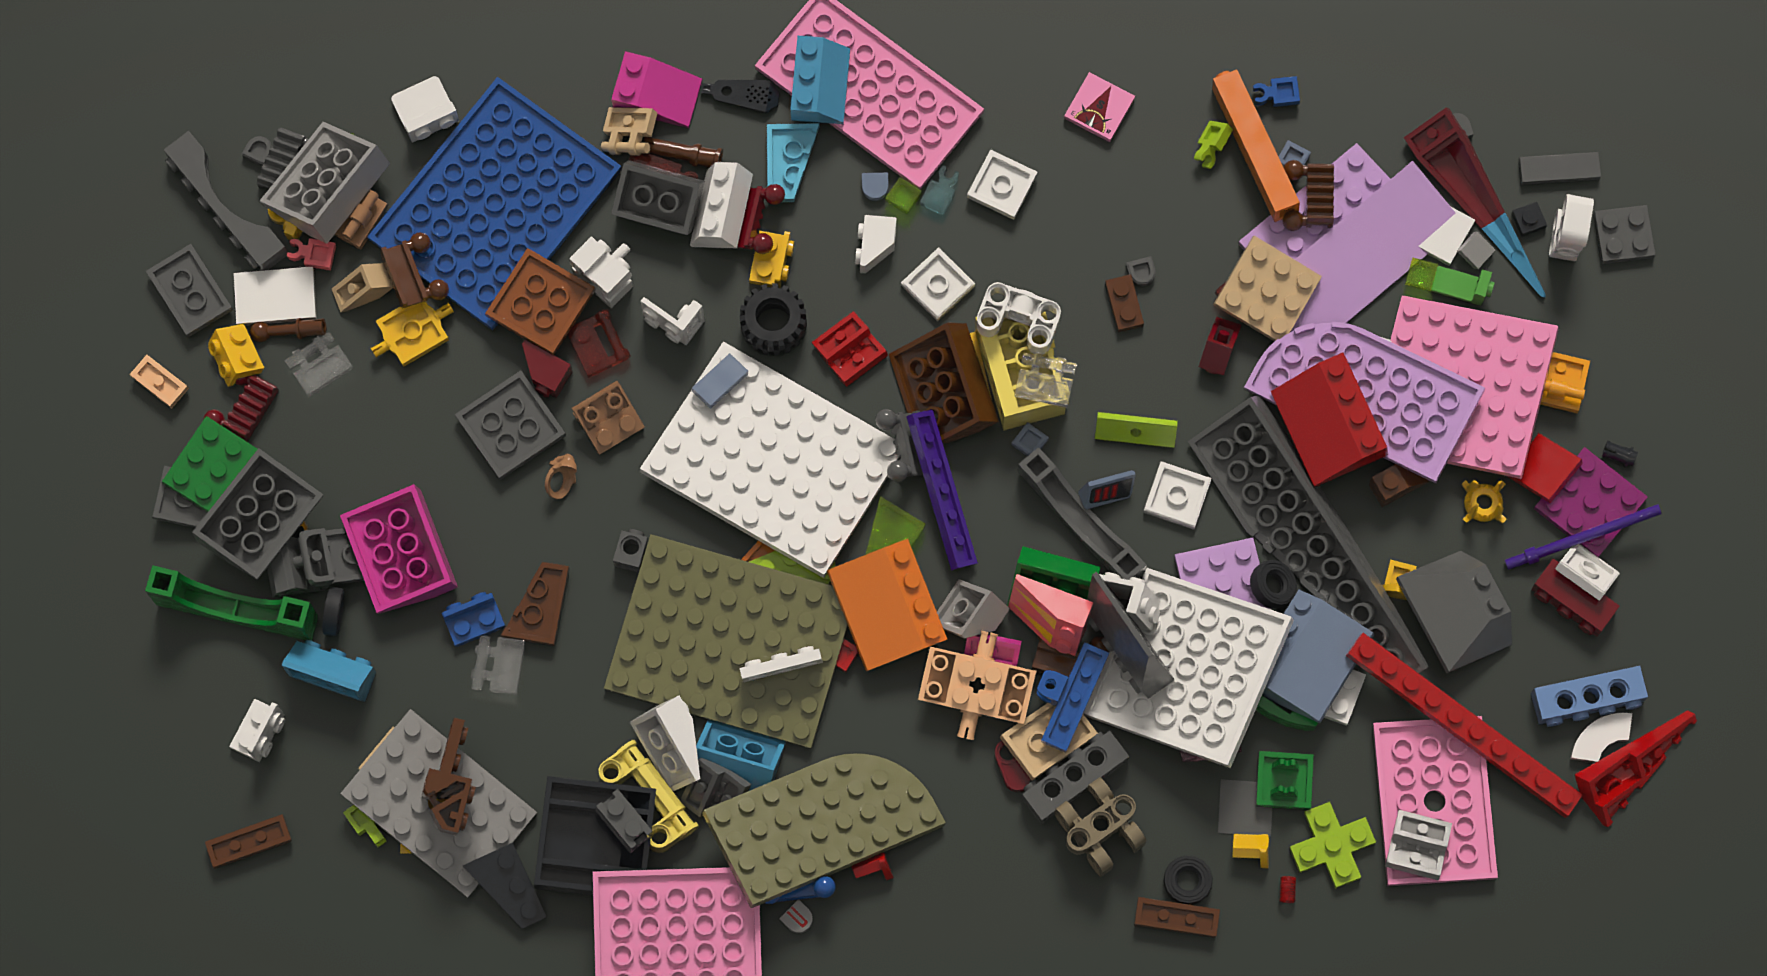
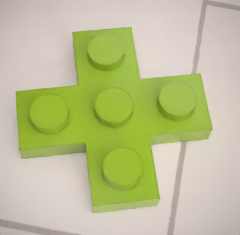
M1330 802L1305 811L1304 815L1313 838L1289 847L1299 873L1325 864L1335 889L1361 879L1352 853L1376 843L1366 817L1340 827Z

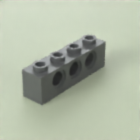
M1108 731L1106 734L1099 732L1089 740L1091 745L1084 750H1081L1080 747L1067 756L1069 761L1062 766L1058 763L1045 772L1047 777L1040 782L1035 779L1023 788L1025 793L1022 794V800L1041 825L1055 815L1054 812L1058 806L1065 801L1072 803L1088 791L1090 783L1099 777L1105 779L1128 762L1129 755L1111 731ZM1091 754H1099L1103 758V763L1094 766L1088 761V757ZM1075 769L1081 773L1082 777L1080 780L1073 782L1067 778L1066 773L1069 770ZM1054 785L1059 789L1060 794L1057 797L1051 798L1045 794L1044 789L1047 786Z

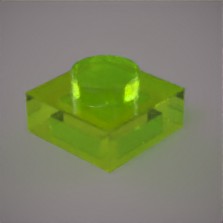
M900 177L886 196L885 201L908 215L922 195V190Z
M1412 257L1405 285L1431 291L1438 264Z

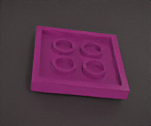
M1584 447L1577 455L1582 459L1583 464L1551 503L1541 498L1534 507V510L1569 537L1635 513L1648 496ZM1621 529L1586 541L1580 545L1599 557Z

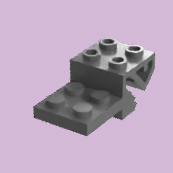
M321 528L300 532L299 538L291 537L267 568L273 597L325 591L330 585L364 581L345 528L333 530Z

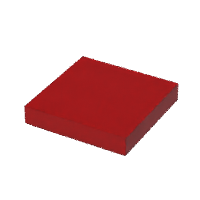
M1538 433L1530 443L1522 479L1510 476L1508 478L1551 503L1583 462L1578 456Z

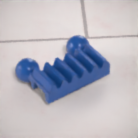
M822 876L815 882L770 900L766 904L798 899L828 898L835 892V882L828 876Z

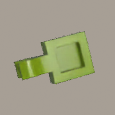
M1208 122L1197 142L1201 147L1194 156V159L1197 161L1205 159L1202 164L1203 168L1211 169L1216 161L1215 151H1222L1233 128L1227 123Z
M353 805L343 812L359 836L367 832L377 847L387 842L376 827V823Z

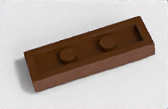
M281 814L205 841V845L212 866L216 869L292 842V838L285 817Z
M1138 897L1134 926L1216 938L1220 909Z

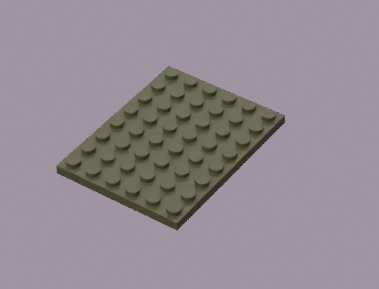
M650 534L604 689L656 705H660L680 695L682 701L687 704L691 715L812 749L848 624L834 588L831 585ZM813 646L814 650L819 649L821 652L823 663L747 682L742 680L740 668L745 667V663L748 661L760 659L762 663L772 660L771 656L780 653H787V656L798 654V649Z

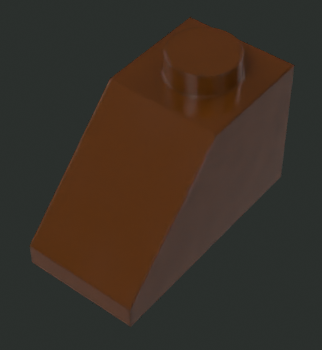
M1395 464L1373 476L1369 486L1380 505L1384 507L1427 484L1429 481Z

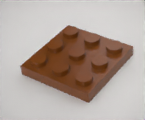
M527 248L485 315L532 344L554 355L596 289L591 284Z

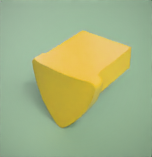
M1390 560L1385 582L1382 585L1388 596L1407 600L1396 578L1415 570L1417 566Z
M1234 834L1233 857L1260 858L1261 868H1269L1268 834Z

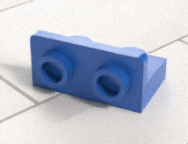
M486 592L476 594L471 597L472 601L461 604V602L451 604L446 607V611L442 612L455 647L506 627L492 593L486 594Z

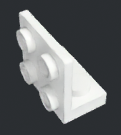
M645 297L640 301L642 312L645 316L644 320L655 329L659 326L665 330V335L677 344L680 341L687 345L705 322L702 305L695 300L689 306L687 304L683 306L678 313V320Z
M254 699L229 747L260 762L262 757L266 758L271 751L273 745L271 740L274 734L282 730L285 723L283 718L285 714L273 702L269 706Z

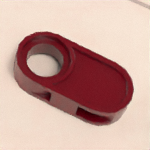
M1000 741L995 748V759L1005 785L1013 792L1024 791L1023 788L1030 783V778L1015 757L1011 760H1004L1000 756L1001 748L1006 746L1003 741Z

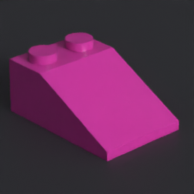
M625 51L611 99L614 108H652L657 112V121L689 128L703 80L700 77L651 57Z

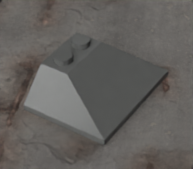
M1459 551L1396 578L1446 673L1512 645L1511 610L1486 564Z

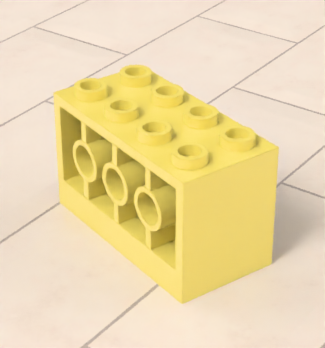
M1043 312L1041 316L1048 320L1046 312ZM975 317V332L1003 431L1026 425L1027 422L1033 423L1065 414L1066 405H1069L1068 398H1070L1067 383H1061V373L1063 371L1060 359L1053 356V348H1055L1054 339L1048 352L1042 355H1035L1030 352L1027 346L1030 326L1004 318L998 334L993 337H984L977 330V317ZM987 317L982 320V323L990 327L995 325L996 321L993 318ZM1042 335L1032 338L1033 342L1039 345L1047 341Z

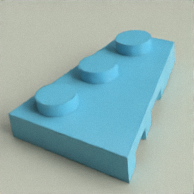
M819 123L767 124L768 186L778 184L783 187L785 198L782 202L795 201L820 127Z

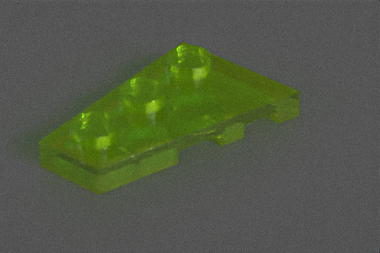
M880 496L866 554L905 539L909 540L912 548L926 524Z

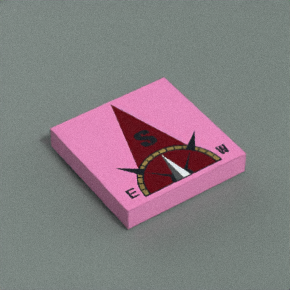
M1089 72L1064 115V119L1111 142L1135 100V96Z

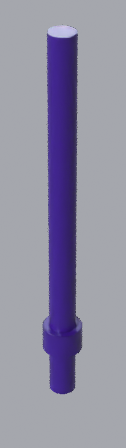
M1657 504L1536 549L1534 546L1525 549V553L1505 559L1508 570L1526 563L1531 565L1539 562V559L1653 518L1662 513Z

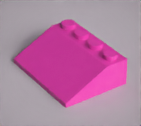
M413 484L340 515L377 614L428 600L458 588L422 491Z

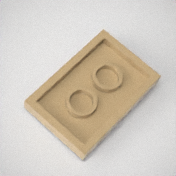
M1049 703L1026 717L1024 724L1018 723L1003 733L1000 739L1033 781L1098 734L1084 714L1066 753L1041 742L1056 706Z

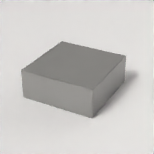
M1473 232L1457 250L1474 269H1479L1495 251L1479 232Z

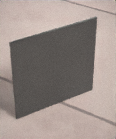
M1221 779L1218 833L1268 834V837H1271L1272 807L1256 806L1257 782Z

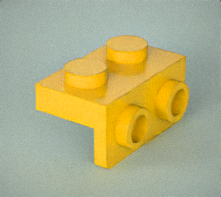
M244 324L215 329L208 342L210 354L214 356L218 364L219 374L224 378L227 386H233L237 378L262 373L264 366Z

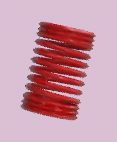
M1280 877V883L1282 884H1280L1281 897H1279V901L1295 903L1296 877Z

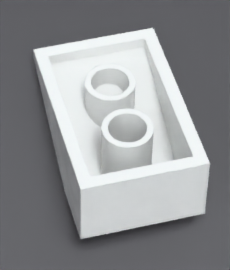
M680 695L650 709L630 722L655 768L672 791L700 779L693 718L689 713L687 704L682 701Z

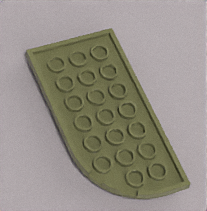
M857 753L843 754L825 759L704 809L702 813L750 908L813 883L822 876H829L940 829L946 823L929 791L911 772L888 759Z

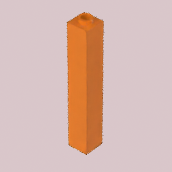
M1238 70L1219 73L1213 78L1212 90L1228 124L1233 128L1232 133L1274 222L1282 220L1286 212L1290 210L1299 211V199Z

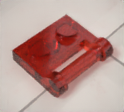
M608 309L602 310L593 317L573 325L567 334L588 378L631 357L629 350L624 348L610 320L612 316ZM602 326L615 352L614 355L608 357L594 327Z

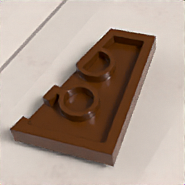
M547 562L541 563L527 588V592L519 606L516 607L510 622L503 630L502 638L555 646L569 566Z

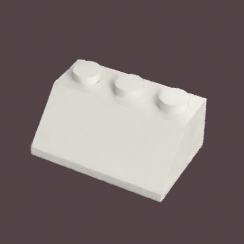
M715 162L706 171L705 183L690 246L737 248L753 174L739 163Z

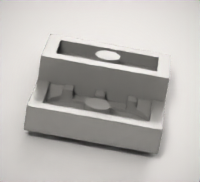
M1398 810L1385 867L1439 880L1452 823Z

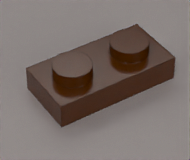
M1131 274L1105 280L1118 333L1144 327Z

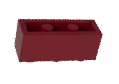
M1552 559L1531 589L1535 592L1534 596L1545 604L1549 602L1555 606L1557 613L1565 619L1569 620L1571 618L1579 624L1578 627L1584 633L1590 636L1594 634L1598 637L1620 606L1605 595H1603L1600 601L1558 572L1555 568L1559 562Z

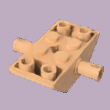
M981 630L977 653L973 654V656L934 647L929 649L918 700L961 709L960 712L963 714L957 737L964 738L966 728L968 727L966 739L974 740L978 718L982 717V715L1021 724L1025 723L1036 671L995 662L992 656L998 634L990 633L989 642L986 643L988 632ZM977 677L981 678V683L985 684V688L980 689L978 693H974V688L970 686L971 681H976Z

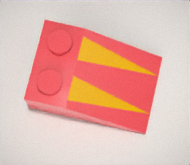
M1017 574L1008 607L1048 646L1061 653L1075 656L1086 631L1093 602Z

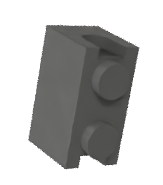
M618 789L612 793L608 800L596 806V813L630 853L652 836L653 831Z

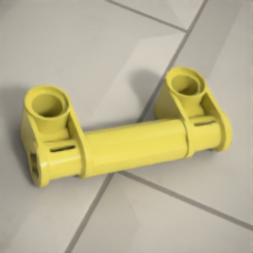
M631 740L600 764L599 779L603 783L622 784L632 776L640 787L656 789L654 806L663 818L652 826V836L655 833L661 832L667 836V840L662 844H656L652 841L651 836L649 848L654 852L663 853L680 840L691 835L697 830L699 825L697 822L694 823L685 812L686 807L681 803L650 759L645 758L636 747L637 742ZM609 768H614L619 772L618 776L614 779H607L603 774Z

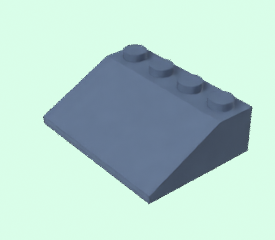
M1298 590L1284 612L1285 615L1291 616L1294 622L1262 696L1321 723L1356 665L1355 662L1346 657V654L1360 634L1365 633L1372 639L1374 633L1322 599Z

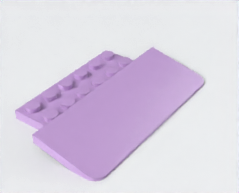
M1356 143L1332 163L1334 164L1333 228H1327V225H1311V228L1302 226L1297 231H1290L1284 227L1283 219L1274 222L1270 215L1239 241L1238 245L1245 250L1251 238L1256 236L1322 276L1291 332L1295 328L1311 323H1347L1429 254L1418 246L1456 213L1413 161L1390 179ZM1304 186L1296 195L1300 202L1299 212L1306 216V186Z

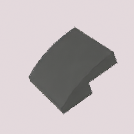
M700 758L698 759L700 779L686 786L680 801L698 817H702L704 809L748 792L751 784L727 768Z

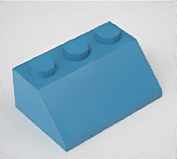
M797 36L791 120L844 124L850 48L824 37Z
M306 640L305 643L297 641L284 659L282 667L290 677L363 702L366 701L376 674L370 661L360 657H356L355 660L346 658V653L332 648L330 652L320 649V644L310 640Z
M708 719L696 745L698 759L704 758L736 773L751 784L750 791L775 780L786 741Z

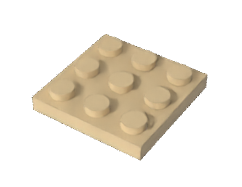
M1253 236L1213 305L1271 340L1276 341L1291 332L1322 276L1258 237Z

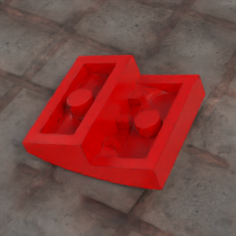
M854 311L812 342L820 356L846 387L888 356L886 349L876 340L867 325Z

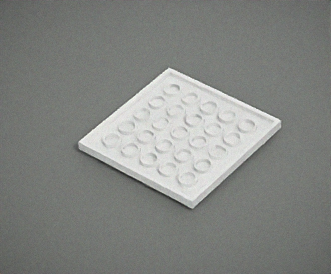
M1147 568L1142 580L1146 582V585L1154 591L1153 593L1161 601L1159 605L1160 614L1157 623L1153 625L1152 631L1142 629L1141 631L1175 680L1149 699L1142 691L1137 694L1129 683L1132 676L1128 671L1125 673L1121 671L1115 662L1118 656L1113 650L1109 653L1083 714L1088 718L1231 768L1294 619L1291 616Z

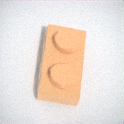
M148 355L130 373V376L171 409L189 389L187 385Z

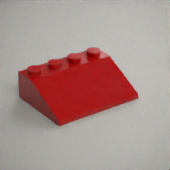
M1344 352L1317 363L1271 391L1314 487L1388 455V447Z

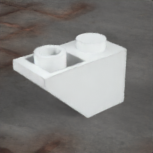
M865 215L864 223H859L858 239H862V249H856L855 264H860V273H867L894 251L897 226L895 217Z

